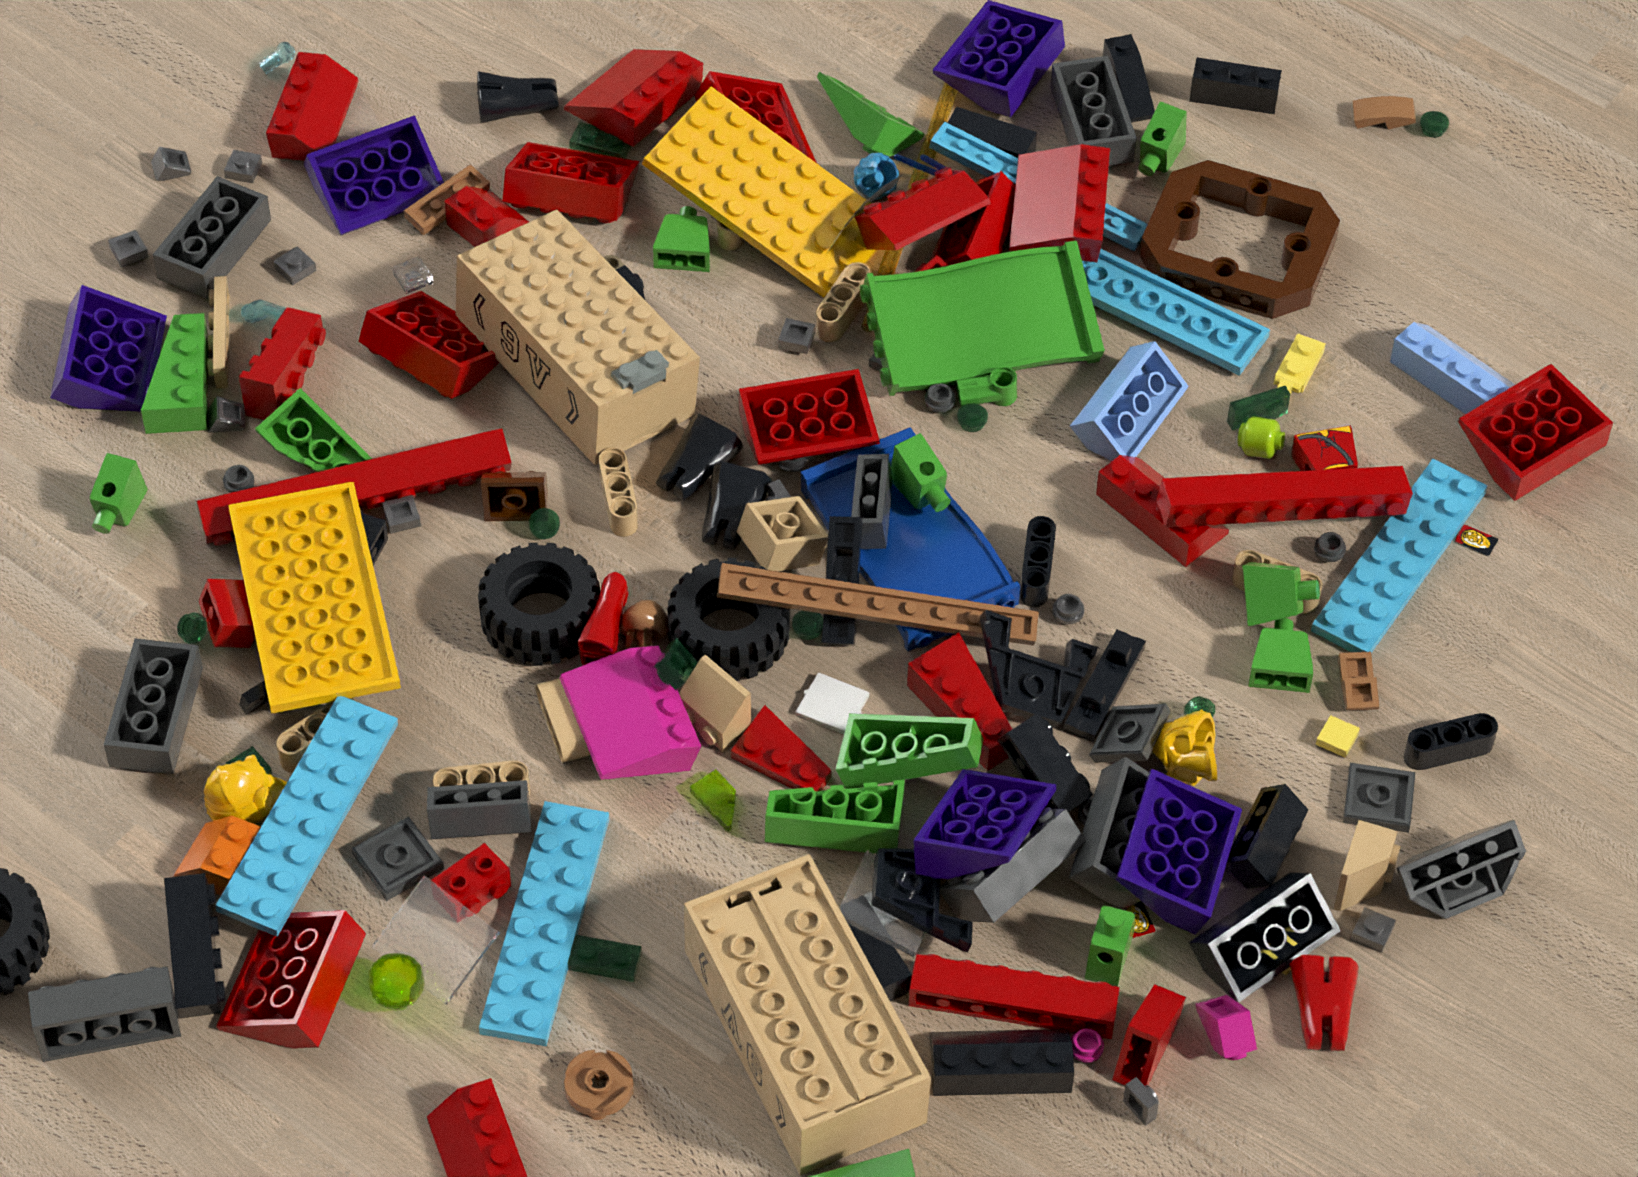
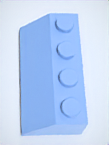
M1413 322L1394 339L1390 362L1465 414L1516 385L1429 325Z
M1155 341L1132 346L1070 427L1088 450L1111 461L1119 455L1137 457L1189 386Z

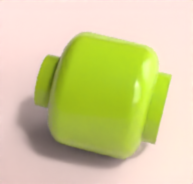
M1253 416L1246 423L1243 422L1240 425L1237 439L1238 446L1242 447L1244 454L1248 456L1271 459L1275 456L1277 450L1283 449L1285 432H1281L1280 425L1276 420Z

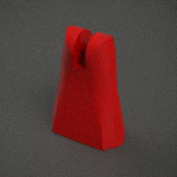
M609 573L602 582L595 609L578 640L582 665L617 653L620 620L629 596L626 579L621 573Z
M1301 955L1290 963L1306 1048L1308 1050H1320L1323 1032H1328L1330 1051H1345L1359 966L1351 957L1333 956L1329 957L1326 972H1324L1323 956Z

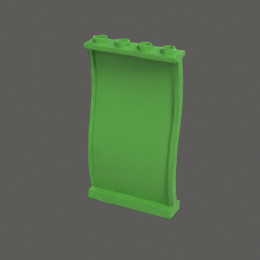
M1077 240L1065 242L1063 246L1017 250L918 272L873 276V273H867L864 284L860 285L862 302L867 303L869 309L867 325L870 331L874 330L876 338L873 341L874 354L876 359H881L882 368L880 369L881 383L883 387L887 386L889 396H894L897 392L929 389L932 385L939 383L948 386L956 385V380L990 375L995 368L1000 366H1007L1017 371L1065 362L1087 361L1088 364L1100 362L1105 351Z

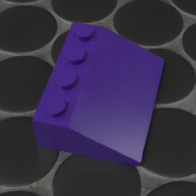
M988 0L933 68V74L983 109L1012 117L1065 48L1062 20Z
M415 115L311 152L306 155L304 167L313 188L340 235L404 213L405 209L444 183Z
M81 285L69 305L50 398L83 409L141 412L159 359L167 315Z
M962 769L913 840L916 874L930 876L934 879H951L1009 863L1055 793L1056 784Z
M1151 769L1116 880L1165 922L1196 935L1211 918L1242 809Z

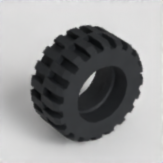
M538 542L529 543V546L521 548L519 545L511 548V553L506 554L504 552L495 559L496 564L491 563L484 571L485 576L480 579L478 601L483 633L487 636V641L493 648H498L499 653L506 658L513 656L515 662L525 664L526 661L533 663V666H543L542 662H551V665L560 663L562 658L567 657L570 659L578 654V640L595 609L600 595V584L597 580V574L582 555L577 554L575 556L574 550L565 546L561 549L557 548V544L546 542V545H538ZM536 593L554 594L567 601L558 610L542 615L527 614L513 607L522 598Z
M728 558V561L719 562V559L710 560L708 565L703 566L701 563L692 568L691 574L686 572L679 579V584H676L670 593L667 613L668 635L671 648L675 656L680 657V662L688 669L691 667L695 668L699 660L706 655L736 681H740V677L747 676V679L758 676V671L762 670L765 672L773 666V660L775 662L778 661L784 654V648L788 645L790 608L718 598V583L722 563L752 568L757 567H755L754 562L745 560L743 563L737 562V558ZM721 609L742 610L756 619L749 626L734 631L714 629L702 621L708 614Z
M0 868V919L11 923L7 932L0 938V993L3 992L6 995L14 991V986L18 984L23 986L31 979V972H38L43 964L41 958L46 957L48 953L50 932L41 900L35 888L30 883H25L24 877L19 874L12 873L9 875L8 869Z

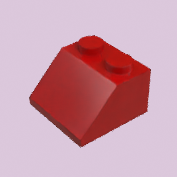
M465 186L444 201L447 225L474 247L529 223L527 219L506 202H502V199L491 190Z

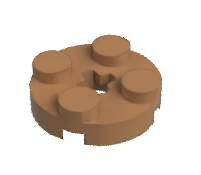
M588 1050L582 1052L569 1063L565 1072L564 1087L568 1102L577 1111L588 1115L594 1120H602L607 1115L621 1110L629 1102L634 1092L632 1068L623 1056L614 1051L606 1050L607 1053H595V1050ZM596 1078L599 1081L603 1078L607 1079L605 1087H592V1079Z

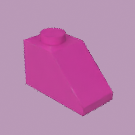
M1228 995L1195 1003L1196 1011L1215 1052L1225 1059L1239 1060L1246 1057L1247 1052L1257 1050L1250 1010Z

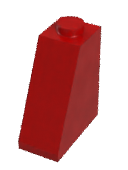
M1156 984L1153 985L1127 1027L1112 1078L1113 1081L1126 1085L1137 1077L1144 1086L1149 1085L1178 1025L1186 999L1185 996Z

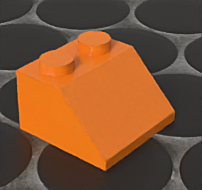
M234 816L205 823L176 870L174 877L205 873L208 884L214 883L216 894L222 895L261 826Z

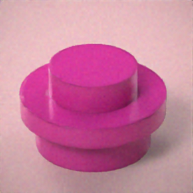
M1082 1029L1072 1036L1073 1057L1075 1059L1090 1063L1102 1056L1104 1041L1096 1031Z

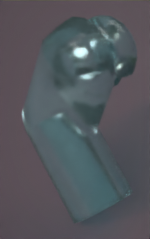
M281 42L278 44L276 51L258 63L263 71L268 74L278 66L293 60L295 49L290 43Z
M260 299L245 304L241 309V315L245 321L250 323L266 318L278 320L286 307Z

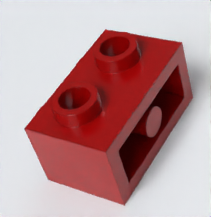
M207 579L198 602L213 646L250 648L255 638L244 580Z
M483 843L431 879L433 896L459 924L467 917L470 918L478 914L484 905L494 898L502 897L511 887L510 868L486 843Z

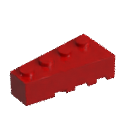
M289 307L282 313L272 328V339L265 338L261 344L260 356L253 355L250 359V371L243 370L239 375L246 416L265 420L291 397L296 390L302 388L304 374L307 368L313 366L315 352L318 346H322L325 341L326 329L323 328L321 315Z
M959 632L908 663L907 686L936 717L975 719L984 738L979 763L987 772L1009 758L997 739L1011 731L1012 727Z

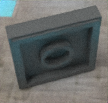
M1166 703L1113 706L1089 756L1094 763L1117 762L1124 757L1131 761L1148 760L1171 710Z
M1350 763L1343 823L1357 825L1358 820L1395 831L1409 833L1416 772Z
M409 816L352 847L353 856L386 901L444 869L443 861Z

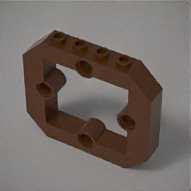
M1206 160L1171 172L1143 233L1140 258L1149 272L1205 299L1274 319L1310 306L1336 243L1340 219L1319 191ZM1198 196L1243 208L1247 214L1252 216L1267 215L1305 226L1303 233H1291L1284 240L1281 265L1287 272L1283 282L1241 271L1238 264L1228 257H1219L1210 262L1174 251L1179 240L1188 241L1197 235L1200 208L1195 202Z

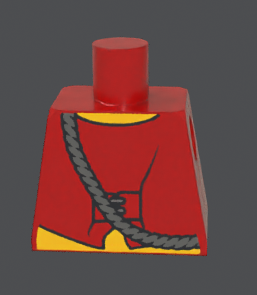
M1351 425L1294 435L1291 456L1300 471L1358 467Z

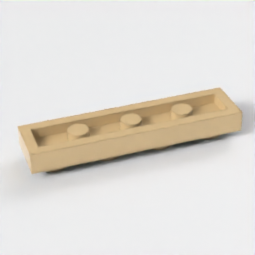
M220 276L214 277V289H209L210 307H214V312L208 313L209 329L213 330V335H208L209 353H213V358H208L207 365L208 375L214 376L216 388H229L230 294L227 277Z

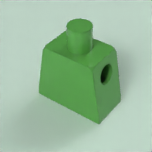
M1161 101L1159 102L1140 141V164L1138 169L1142 174L1153 176L1156 170L1163 173L1168 172L1186 143L1187 111Z
M682 207L679 215H665L653 245L654 268L710 272L707 218L697 216V210L694 207Z
M919 433L895 445L891 464L895 487L915 509H922L929 504L936 512L946 509L951 502L944 492L947 472L923 435Z
M110 453L106 454L90 494V502L96 513L92 528L96 531L109 534L113 524L123 527L129 525L148 490L136 460Z
M1249 562L1243 565L1248 626L1298 615L1303 612V600H1315L1320 597L1318 580L1301 581L1299 567Z
M1288 618L1278 619L1274 622V628H1264L1261 630L1252 662L1248 687L1310 693L1313 664L1308 634L1303 631H1294L1292 620Z
M1102 906L1090 944L1085 973L1086 980L1102 981L1112 986H1118L1134 934V913ZM1103 952L1110 954L1114 960L1110 962L1103 961Z

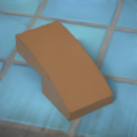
M1380 96L1353 100L1354 122L1357 129L1384 122L1388 130L1416 123L1413 98Z
M1371 652L1339 653L1337 657L1346 710H1378L1377 679L1373 674Z

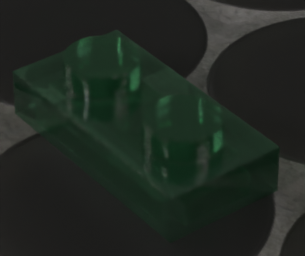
M579 122L569 141L570 149L626 159L632 147L620 138L583 122Z
M1281 386L1230 402L1227 423L1233 431L1239 429L1243 422L1246 423L1253 416L1267 419L1279 418L1287 414L1291 394L1286 386Z
M676 638L667 645L654 667L657 669L659 678L665 684L671 685L676 691L686 683L698 661Z
M575 934L567 963L568 970L634 982L642 955V946Z

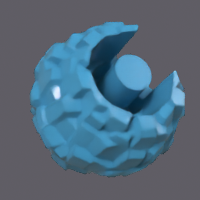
M871 153L862 158L855 167L854 184L859 192L863 193L866 198H870L884 185L897 178L899 170L889 156L882 153ZM896 185L874 200H880L884 196H888L896 190Z

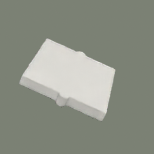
M818 672L810 688L804 690V698L797 708L795 715L844 734L849 713L861 714V710L869 698V692Z

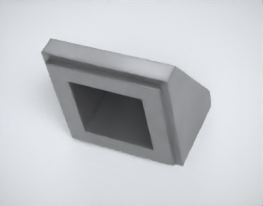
M159 147L151 161L157 181L170 180L191 174V168L185 151Z
M217 396L208 408V432L243 431L245 429L244 404Z

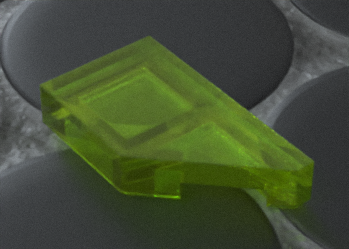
M715 769L690 786V793L729 832L732 830L736 790Z

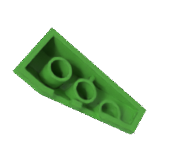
M821 72L818 73L817 78L854 138L864 144L862 149L870 154L882 153L891 157L923 139L925 133L907 121L886 112L884 107L864 98L863 94L840 80Z
M301 388L255 428V431L278 453L317 472L373 459Z

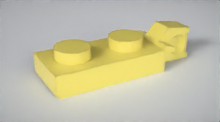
M1301 334L1296 335L1275 375L1273 384L1278 387L1274 402L1286 405L1293 391L1303 393L1324 353L1326 343Z

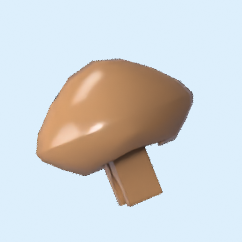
M641 600L624 611L620 620L619 631L626 637V649L651 646L652 641L661 640L669 634L668 616L662 606L656 601Z

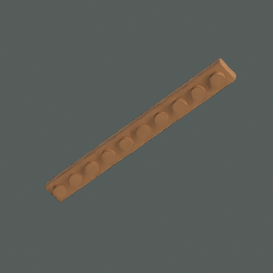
M722 563L720 567L718 598L953 634L959 632L960 635L983 638L980 615L985 610H989L1012 618L1009 642L1034 646L1036 642L1038 611Z

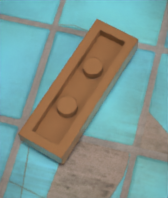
M470 164L405 209L404 218L421 234L425 235L446 220L444 203L446 199L465 186L490 190V182Z

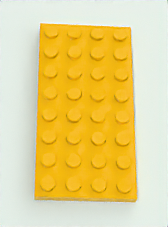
M710 87L644 157L642 162L643 166L823 298L827 295L845 267L854 262L867 264L878 251L866 250L855 217L841 232L848 220L867 201L865 198L713 87Z
M354 482L228 505L271 714L334 702L339 696L354 698L400 689V679Z

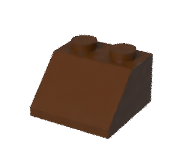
M499 471L483 473L481 477L484 521H547L548 488L546 472Z

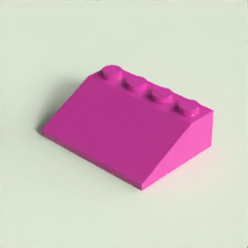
M659 646L628 648L560 675L559 679L601 780L691 770L701 744Z

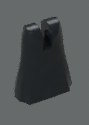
M481 71L477 72L480 123L524 113L557 109L559 107L555 79L515 78Z
M700 413L693 415L675 451L659 474L656 484L666 491H671L674 488V495L682 500H686L712 475L714 465L721 461L729 462L742 451L743 443L732 430Z
M724 461L715 464L711 476L709 499L702 530V542L715 545L723 527L727 528L724 535L723 548L735 550L742 540L737 533V529L746 504L764 501L768 495V483H771L772 479L765 472Z

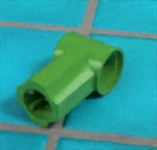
M1000 366L995 368L990 375L956 380L959 404L961 407L993 402L998 406L1012 405L1017 399L1016 372L1010 367Z

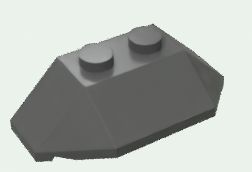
M1510 820L1465 834L1412 856L1396 869L1408 900L1442 919H1447L1504 895L1520 860L1523 859L1526 853V849L1515 820Z

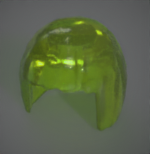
M401 953L385 954L378 958L369 970L368 985L372 992V997L377 1004L388 1010L399 1011L413 1005L419 999L425 987L422 966L415 958Z

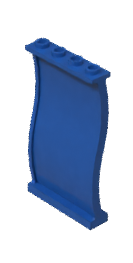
M911 427L880 439V444L860 447L801 471V492L806 500L810 499L828 531L829 516L851 517L858 455L889 454L890 464H892L894 446L916 435ZM892 485L886 549H861L860 573L870 586L1012 608L1019 605L1020 584L1018 581H1013L987 538L951 497L946 488L944 492L951 502L946 509L936 512L930 504L922 509H915L895 485ZM896 625L904 640V647L907 652L916 648L926 647L932 641L941 637L954 635L953 633Z

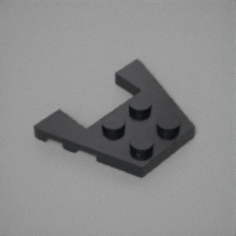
M985 610L980 615V623L995 698L1003 711L1027 719L1039 713L1041 718L1046 719L1052 727L1056 728L1062 723L1077 693L1076 689L1080 681L1085 677L1088 671L1087 667L1091 659L1095 657L1098 647L1071 639L1066 643L1064 666L1010 649L1009 639L1012 618Z
M878 848L874 859L871 905L962 952L968 953L972 945L973 922L939 913L940 879L916 874L914 849Z

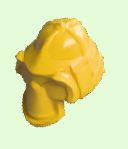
M1201 709L1200 711L1183 715L1174 721L1166 722L1152 750L1156 757L1163 762L1166 771H1168L1166 775L1190 786H1195L1202 778L1208 781H1217V765L1214 754L1215 723L1211 714Z
M255 755L246 756L244 761L238 760L231 764L219 765L208 777L203 791L207 814L212 821L234 816L256 824L270 813L287 782L271 774H266Z

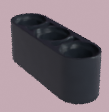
M1046 516L1032 518L1027 528L1020 598L1024 604L1030 607L1044 605L1049 596L1056 524Z
M1478 713L1416 728L1409 733L1403 756L1404 762L1412 769L1425 770L1486 755L1493 749L1498 722L1489 714Z

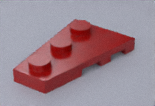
M766 705L763 706L731 749L732 759L791 789L812 787L814 791H822L832 777V770Z

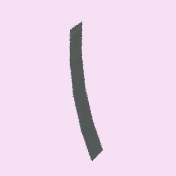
M902 175L884 185L865 201L848 220L841 232L865 206L892 189Z

